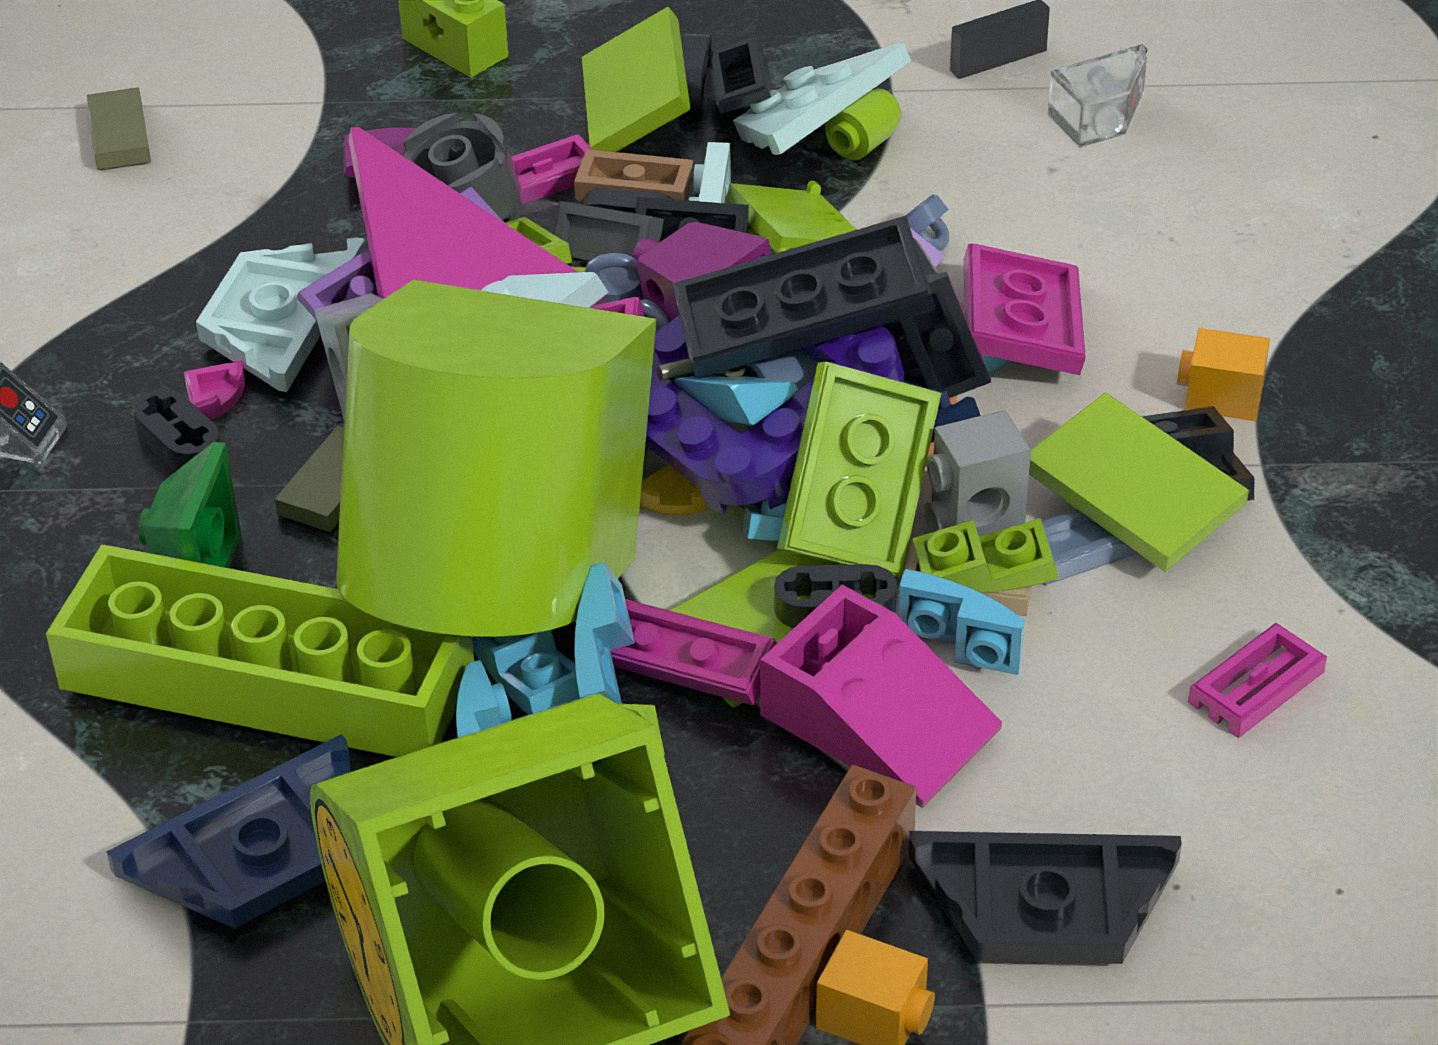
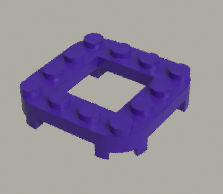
M679 315L655 333L645 445L696 485L701 491L705 504L717 512L724 514L728 505H747L764 500L767 501L770 510L780 506L788 500L789 489L786 480L792 477L794 473L814 379L743 434H739L674 383L675 378L659 380L656 370L657 366L689 358ZM882 325L801 348L819 363L826 361L904 382V370L895 340L891 333ZM691 373L679 377H693L695 375Z

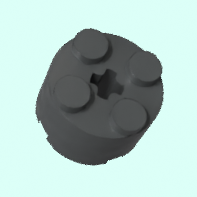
M457 113L445 114L423 123L407 136L403 142L406 149L403 156L458 193L472 187L501 220L513 217L521 209L520 181L500 126L491 118L474 113L476 121L459 120Z

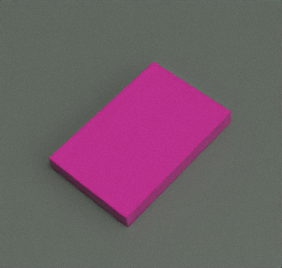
M968 243L963 259L964 314L981 355L1080 375L1086 355L1079 269L1077 265Z

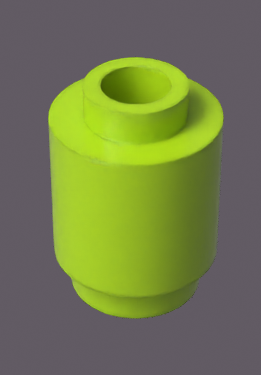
M877 88L869 91L825 123V133L830 146L840 156L848 160L862 159L895 133L901 119L900 105L896 98L884 89Z

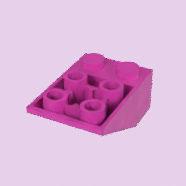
M844 585L836 589L760 659L761 716L850 767L853 764L916 786V805L921 808L1002 727V721L896 613Z

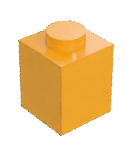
M1198 328L1194 351L1182 350L1178 370L1177 385L1188 386L1185 410L1214 406L1222 416L1257 421L1270 338Z
M846 930L817 982L816 1029L860 1045H905L911 1032L919 1035L923 1033L933 1010L935 993L926 990L928 958Z

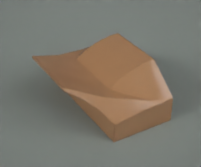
M586 149L574 180L575 199L582 203L586 194L595 188H614L659 193L670 196L675 200H686L694 174L693 160Z

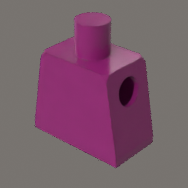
M699 222L686 224L661 242L644 238L638 242L632 253V257L637 260L643 300L648 299L656 303L666 313L670 321L679 316L672 284L748 262L761 256L771 255L769 239Z

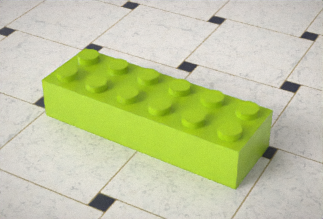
M103 544L46 632L59 689L320 742H327L342 734L350 748L400 757L442 742L457 709L458 692L468 663L475 662L472 636L422 631L384 621L356 608L335 588Z

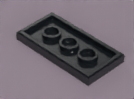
M906 216L672 284L690 363L696 379L935 310L932 293Z

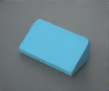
M693 376L677 377L674 379V383L722 421L748 425L756 424L796 394L795 392L798 391L794 382L748 376H704L697 379Z

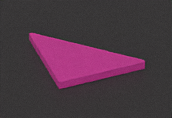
M351 127L348 141L379 297L385 299L413 279L482 290L485 286L496 281H502L511 275L578 272L360 127ZM606 295L593 305L603 304Z

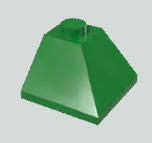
M212 442L161 483L151 508H144L139 520V541L142 545H147L148 553L224 568L230 567L242 534L226 443Z

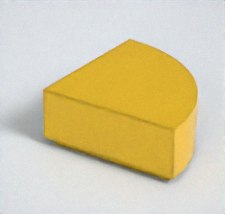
M669 464L642 480L640 507L667 515H686L710 509L705 504L700 489Z

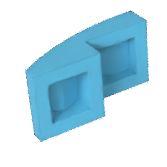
M601 562L591 566L578 607L575 628L576 678L580 698L592 694H600L617 704H622L610 651L634 644L635 641L622 584L607 565Z

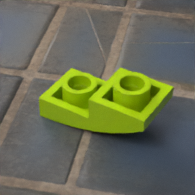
M1041 518L980 537L974 520H970L913 538L922 573L956 582L980 593L1013 590L1059 579Z

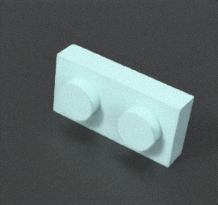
M708 142L705 163L695 164L694 197H690L689 201L727 203L729 183H731L730 143Z

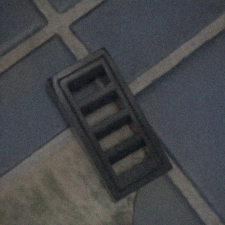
M758 37L711 51L708 54L716 103L720 114L771 97L769 68Z

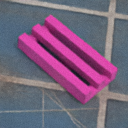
M579 134L511 157L520 181V199L522 204L574 187V180L586 149L593 150Z
M1274 623L1191 685L1188 703L1197 710L1203 705L1208 706V717L1217 724L1224 719L1230 722L1228 731L1237 738H1240L1323 674L1327 656L1278 623ZM1281 646L1286 648L1285 651L1269 663L1263 662L1251 671L1249 678L1227 695L1221 693Z

